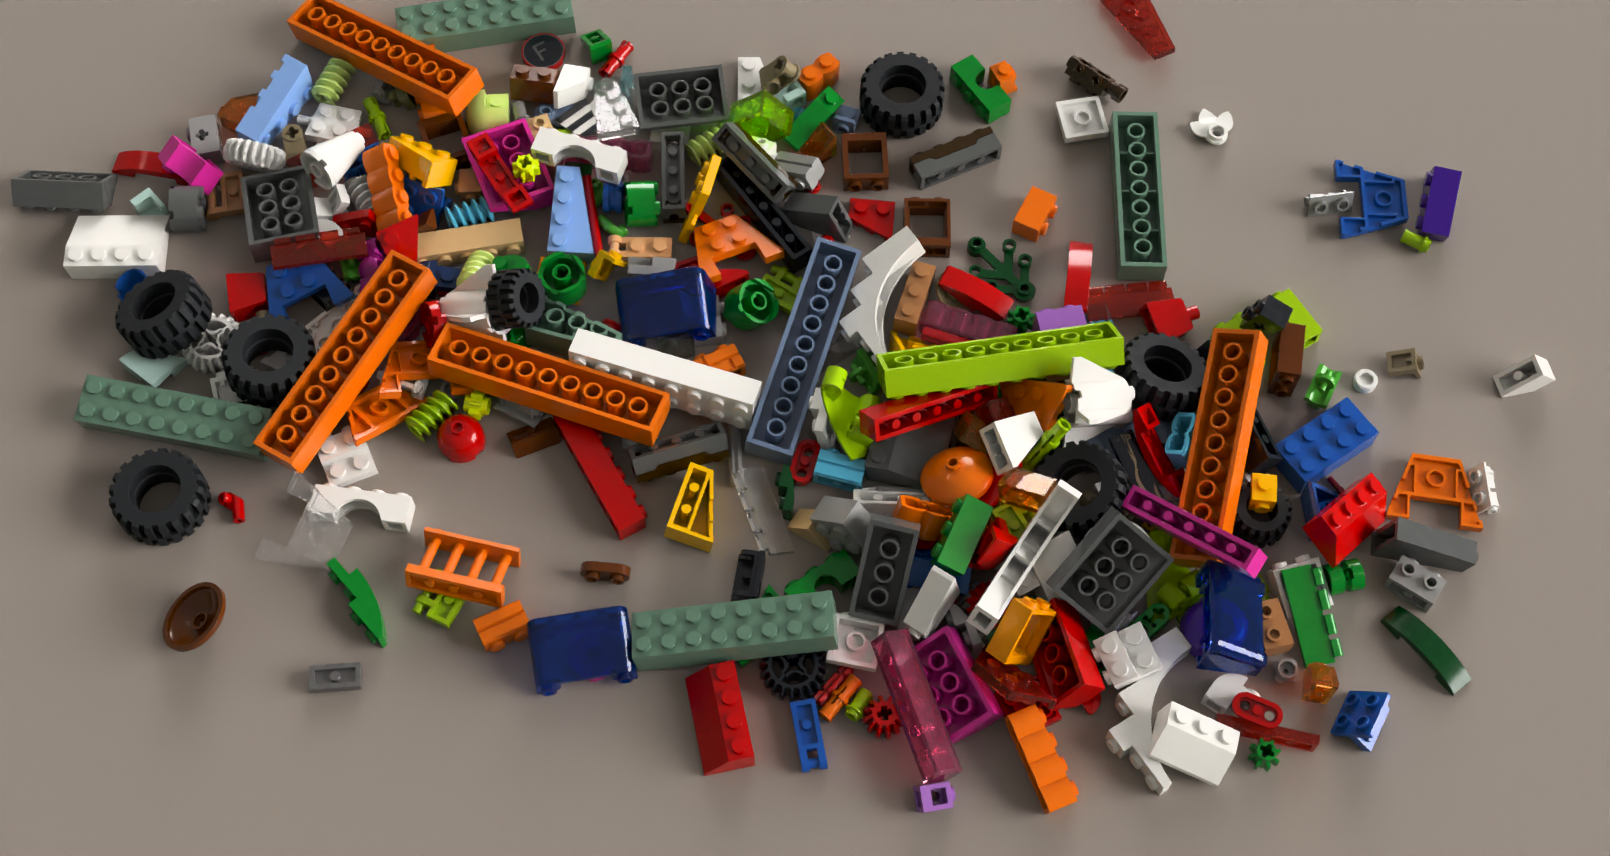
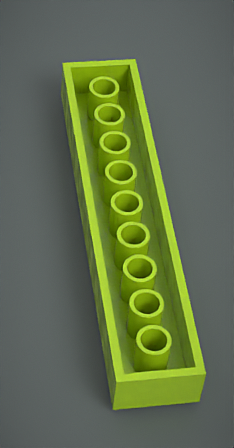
M1111 321L876 354L878 381L886 398L895 400L907 395L924 396L928 392L935 391L946 393L956 388L973 389L977 385L984 384L995 386L999 382L1006 381L1017 383L1027 378L1043 379L1048 375L1055 374L1066 376L1071 371L1072 357H1083L1105 369H1114L1118 365H1125L1124 337Z

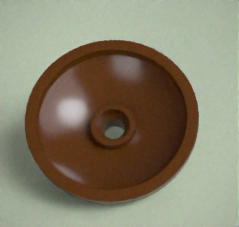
M201 582L185 590L174 601L167 612L162 630L163 639L167 646L178 652H187L200 647L215 634L222 623L226 609L225 594L220 587L211 582Z

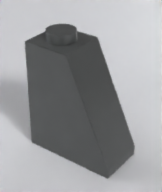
M792 192L782 209L793 225L821 235H830L834 240L846 243L854 227L838 196Z

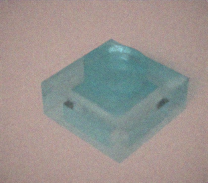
M623 65L620 79L621 96L630 97L631 89H635L632 66Z

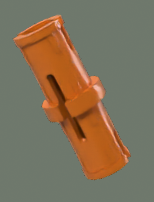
M849 674V677L838 690H834L831 693L832 697L818 711V714L825 721L831 723L842 707H846L850 703L849 699L863 685L862 682L853 674Z

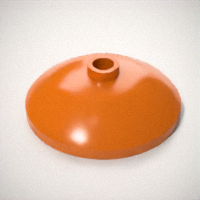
M965 446L952 447L935 454L927 461L921 471L920 483L928 499L940 505L952 507L956 498L960 499V497L966 494L976 499L984 495L992 484L994 471L990 459L982 451Z

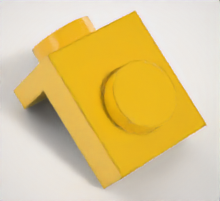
M600 249L596 258L592 260L587 274L595 279L606 282L614 265L626 268L628 263L621 259L623 256L612 249L609 252Z
M1252 473L1248 509L1254 510L1257 513L1271 512L1277 503V475Z

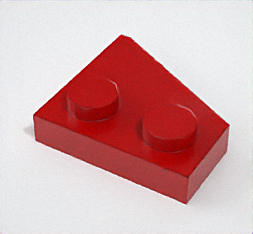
M850 198L849 217L855 226L862 227L872 235L876 233L885 238V241L893 236L895 202Z
M370 208L333 215L332 221L346 235L373 238L377 236V216Z
M418 214L376 232L386 256L391 250H394L418 263Z

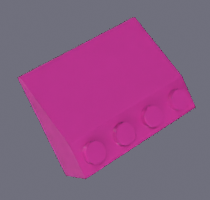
M525 118L461 138L490 212L510 210L501 201L485 178L466 142L487 132L498 148V154L513 174L512 162L517 161L518 155L530 154L532 157L531 146L534 142V137ZM539 163L541 174L536 175L534 182L522 183L520 178H516L519 185H523L534 202L520 211L538 210L552 205L554 184L545 164Z
M944 626L885 665L933 754L985 729L1005 716L956 628Z

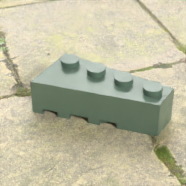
M546 294L545 311L542 313V319L538 320L536 326L524 328L527 345L568 356V350L578 328L623 341L622 333L597 320L592 321L586 318V315L579 311L574 312L566 308V304L560 301L555 302L549 299Z

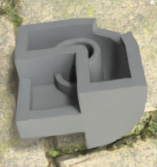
M628 257L626 284L649 287L659 286L666 282L673 274L676 259Z

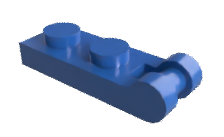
M815 698L790 702L802 773L810 772V769L820 768V770L828 769ZM817 751L816 758L808 759L807 752Z

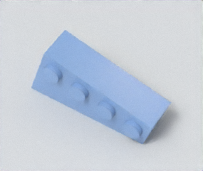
M287 54L281 59L284 62L279 71L274 70L270 76L273 79L266 90L261 89L256 106H250L236 127L235 131L239 139L242 138L272 145L274 139L282 132L283 128L294 116L299 114L304 104L313 97L311 89L314 84L306 64Z
M557 165L547 246L548 255L555 252H564V254L576 255L581 261L591 263L595 255L580 167Z

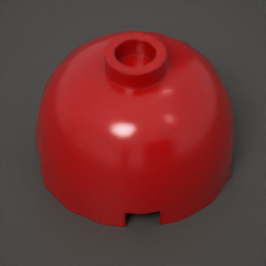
M456 414L442 422L438 428L437 442L440 452L448 460L455 463H466L474 460L480 451L482 453L485 449L486 437L483 427L476 418L466 414Z

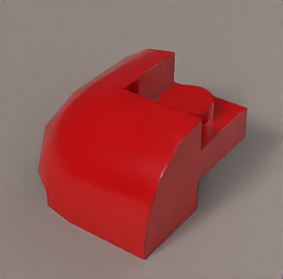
M997 516L985 534L981 535L968 567L985 571L996 568L1004 561L1018 542V537L1009 533L1006 520Z

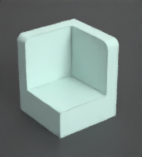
M798 80L775 94L778 103L787 114L793 108L806 105V91Z
M147 188L130 200L138 215H170L164 203L150 188Z

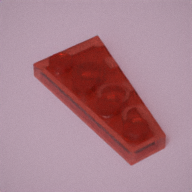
M1100 0L1154 60L1175 52V46L1150 0Z

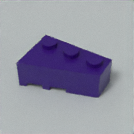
M1434 166L1430 172L1426 173L1423 193L1419 202L1420 214L1415 222V229H1417L1418 235L1422 237L1428 236L1429 239L1444 242L1449 237L1462 171Z

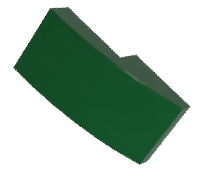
M783 464L782 472H777L775 486H778V496H781L779 510H783V519L791 521L794 513V483L789 466Z

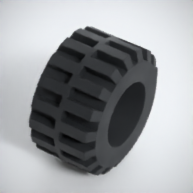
M529 268L503 269L491 276V281L488 282V290H486V305H488V313L492 316V321L497 323L498 327L503 329L531 328L538 324V320L542 319L546 302L545 288L542 286L543 282L541 278H538L536 272Z
M1248 482L1247 486L1243 484L1240 490L1232 535L1238 536L1254 546L1258 545L1259 548H1264L1266 543L1268 546L1274 545L1275 541H1279L1282 538L1292 518V504L1288 503L1289 497L1287 494L1282 495L1283 490L1280 487L1277 488V503L1271 512H1267L1271 521L1260 522L1253 519L1247 512L1250 500V482Z

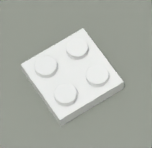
M1099 95L1055 102V110L1065 143L1108 137L1109 129Z

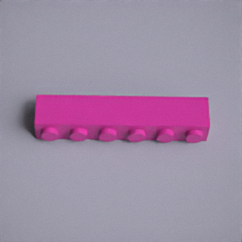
M1134 484L1123 501L1122 507L1130 515L1253 579L1256 578L1268 558L1258 547Z

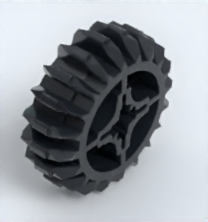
M823 651L761 658L763 662L759 663V669L762 670L760 679L765 680V688L771 687L770 694L772 696L780 692V700H783L785 695L789 696V702L794 701V696H798L799 700H804V694L811 698L813 696L812 689L819 691L821 689L819 683L825 682L826 677L823 674L827 673V667L824 666L826 664V657L821 656ZM807 658L810 659L814 666L811 676L807 673V669L803 667ZM775 661L779 662V666L783 669L779 679L772 670ZM793 665L798 666V670L795 671L793 669V671H790L789 666H792V668ZM791 681L800 682L799 684H788Z

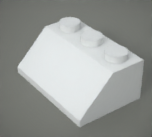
M1171 701L1157 712L1148 757L1217 787L1236 755L1240 732Z

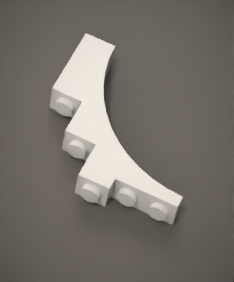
M908 226L901 229L862 258L867 266L864 268V271L868 277L851 289L855 296L852 301L857 308L839 321L844 328L841 334L847 342L853 341L857 348L862 345L867 353L872 351L874 354L871 358L876 365V354L887 352L883 324L890 295L905 271L926 252Z
M1060 479L1008 554L966 622L988 636L1021 583L1082 495L1081 492Z
M1177 627L1151 642L1163 669L1136 681L1118 693L1115 700L1116 709L1122 717L1126 716L1127 719L1109 729L1105 737L1106 745L1113 754L1116 753L1120 759L1127 754L1130 755L1129 759L1132 765L1143 772L1147 785L1151 790H1156L1159 796L1169 789L1172 782L1165 773L1161 763L1148 757L1152 738L1151 715L1153 701L1157 688L1163 678L1180 660L1188 655L1192 647Z

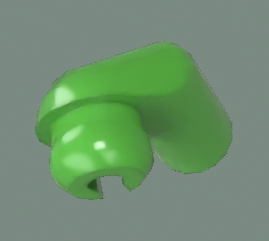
M593 178L592 185L597 209L603 203V183L599 179Z
M601 214L598 216L599 226L608 234L621 237L628 235V229L624 224H620L617 227L605 215Z

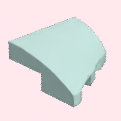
M135 350L128 352L118 359L125 370L138 380H143L152 387H158L169 375L175 377L188 365L184 357L168 355L164 359H149L140 356Z

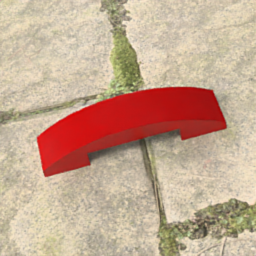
M487 132L466 142L485 178L513 214L534 203L523 185H519L498 154V148Z
M140 150L120 152L112 169V173H117L118 175L135 177V174L139 173L174 179L177 185L187 186L189 184L178 174H171L162 168L163 163L157 157L159 152Z
M1070 241L1064 306L1082 305L1083 312L1087 313L1093 243Z
M1150 402L1133 410L1137 442L1146 463L1155 477L1170 493L1179 498L1181 496L1185 471L1183 467L1175 470L1166 455L1165 449L1154 429L1155 426L1161 423Z

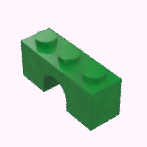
M972 54L951 66L949 80L951 85L962 93L964 100L974 107L978 117L983 118L987 124H990L1010 112L1011 98L999 84L990 89L978 86L984 82L985 68Z
M844 549L839 553L834 552L825 559L823 564L818 567L813 566L807 570L805 576L801 579L790 581L785 586L784 595L816 592V589L823 584L833 585L842 594L855 585L859 567Z

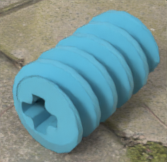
M483 196L479 197V204L474 199H471L470 206L465 201H462L461 209L456 203L453 204V211H450L447 206L444 207L449 229L457 228L461 225L469 226V223L476 225L478 220L486 223L487 218L495 222L493 212H490Z

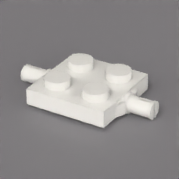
M320 102L313 116L309 117L300 114L297 116V124L308 125L304 134L307 141L322 143L349 131L358 132L363 137L369 139L372 136V129L360 127L364 118L363 111Z

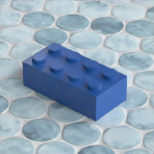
M1346 397L1275 444L1283 458L1275 467L1300 494L1308 482H1318L1370 447L1379 432L1351 400Z

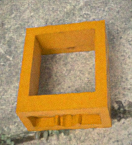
M1027 596L1024 598H1013L985 651L1003 664L1029 665L1057 612L1050 608L1051 604L1048 601L1039 597L1036 599Z

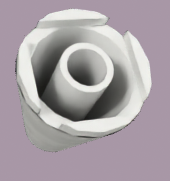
M346 132L304 150L300 155L301 164L308 175L312 172L316 177L314 182L325 190H330L336 186L335 184L340 181L364 151L365 140L358 132Z

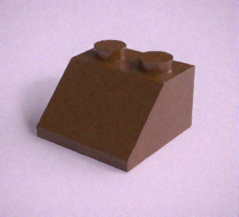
M514 64L509 77L511 99L554 104L553 90L561 71L547 67Z

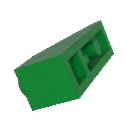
M828 86L780 137L797 152L836 114L845 100Z

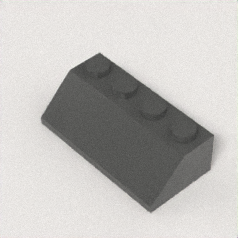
M27 170L11 179L13 206H22L23 210H34L36 207H44L46 211L67 208L68 212L89 209L91 213H101L112 205L118 174Z

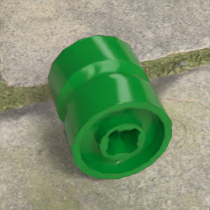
M1357 558L1341 561L1340 565L1337 564L1333 568L1329 564L1321 565L1331 596L1343 594L1345 590L1353 592L1364 589L1365 574Z

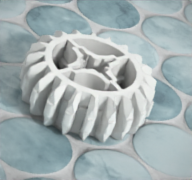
M230 138L226 140L223 148V159L227 163L252 171L266 173L281 170L286 163V153L282 149L257 141Z
M212 312L211 320L207 322L205 332H202L200 338L196 342L193 341L186 350L182 349V354L186 358L187 363L190 366L192 365L196 371L201 369L204 374L210 370L215 375L218 369L223 372L224 368L221 359V352L224 350L223 344L227 338L230 339L229 334L234 328L236 330L239 329V323L235 322L231 316L226 318L222 313L217 318L216 314Z

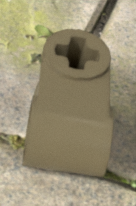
M785 56L777 57L759 70L762 93L765 95L777 94L800 77L801 67L790 63Z
M289 124L282 130L287 168L301 166L300 155L304 150L308 149L301 127L297 124Z

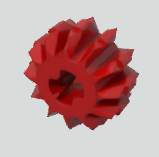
M880 695L878 696V703L871 699L868 703L869 707L863 709V714L865 715L863 724L869 725L867 727L868 733L876 731L875 737L877 739L881 737V733H885L886 739H890L891 732L898 735L900 733L899 727L905 726V721L902 718L905 717L906 712L905 710H900V701L892 704V696H889L887 701H884ZM886 714L888 720H882L883 717L880 718V715Z

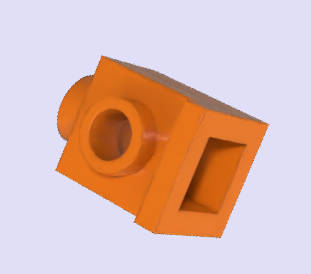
M1004 60L989 67L987 83L991 88L999 84L1006 94L1017 91V86L1015 85L1016 73L1010 64Z

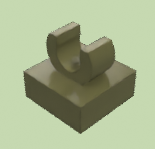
M396 87L394 91L388 93L389 101H394L396 108L404 105L408 110L417 107L414 96Z

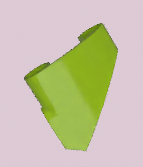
M832 365L827 367L820 388L825 411L831 427L849 460L861 459L865 457L867 448L873 440L861 433L859 410L880 404L882 401L879 397L872 394H864L860 398L851 394L844 388L848 374L847 371L842 367Z
M1157 528L1148 533L1150 539L1168 554L1170 553L1172 536ZM1172 562L1146 592L1147 609L1155 603L1164 604L1169 609L1170 621L1187 608L1191 599L1207 589L1209 582L1200 570L1194 569L1191 572L1187 567H1179ZM1154 612V619L1151 621V623H1153V621H1155L1157 618H1160L1162 620L1163 613L1161 612L1157 614L1156 612Z

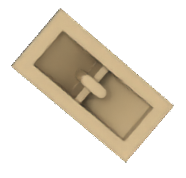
M799 508L788 524L787 530L829 552L832 548L829 545L830 541L815 529L816 526L809 519L815 509Z

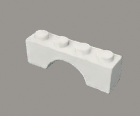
M540 126L531 146L533 160L538 158L539 163L555 167L559 162L567 158H583L595 167L597 179L619 185L628 164L627 151L618 146H608L597 140H587L580 138L576 134L559 132L554 128Z
M325 483L324 485H315L309 512L315 521L338 523L350 511L368 509L380 516L385 530L409 533L416 506L412 497L405 493L388 494L378 489L366 491L355 486L344 488L332 483Z

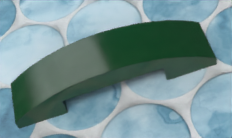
M1397 606L1380 621L1397 640L1402 637L1437 673L1435 678L1452 696L1472 680L1462 663L1444 641L1424 622L1406 609Z

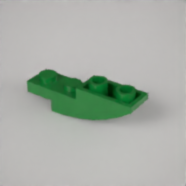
M335 557L326 563L330 569L328 576L335 585L341 583L345 588L342 592L350 601L348 604L352 611L349 614L357 626L363 624L367 629L364 633L373 644L378 642L384 648L387 645L385 621L371 587L358 568L349 574Z

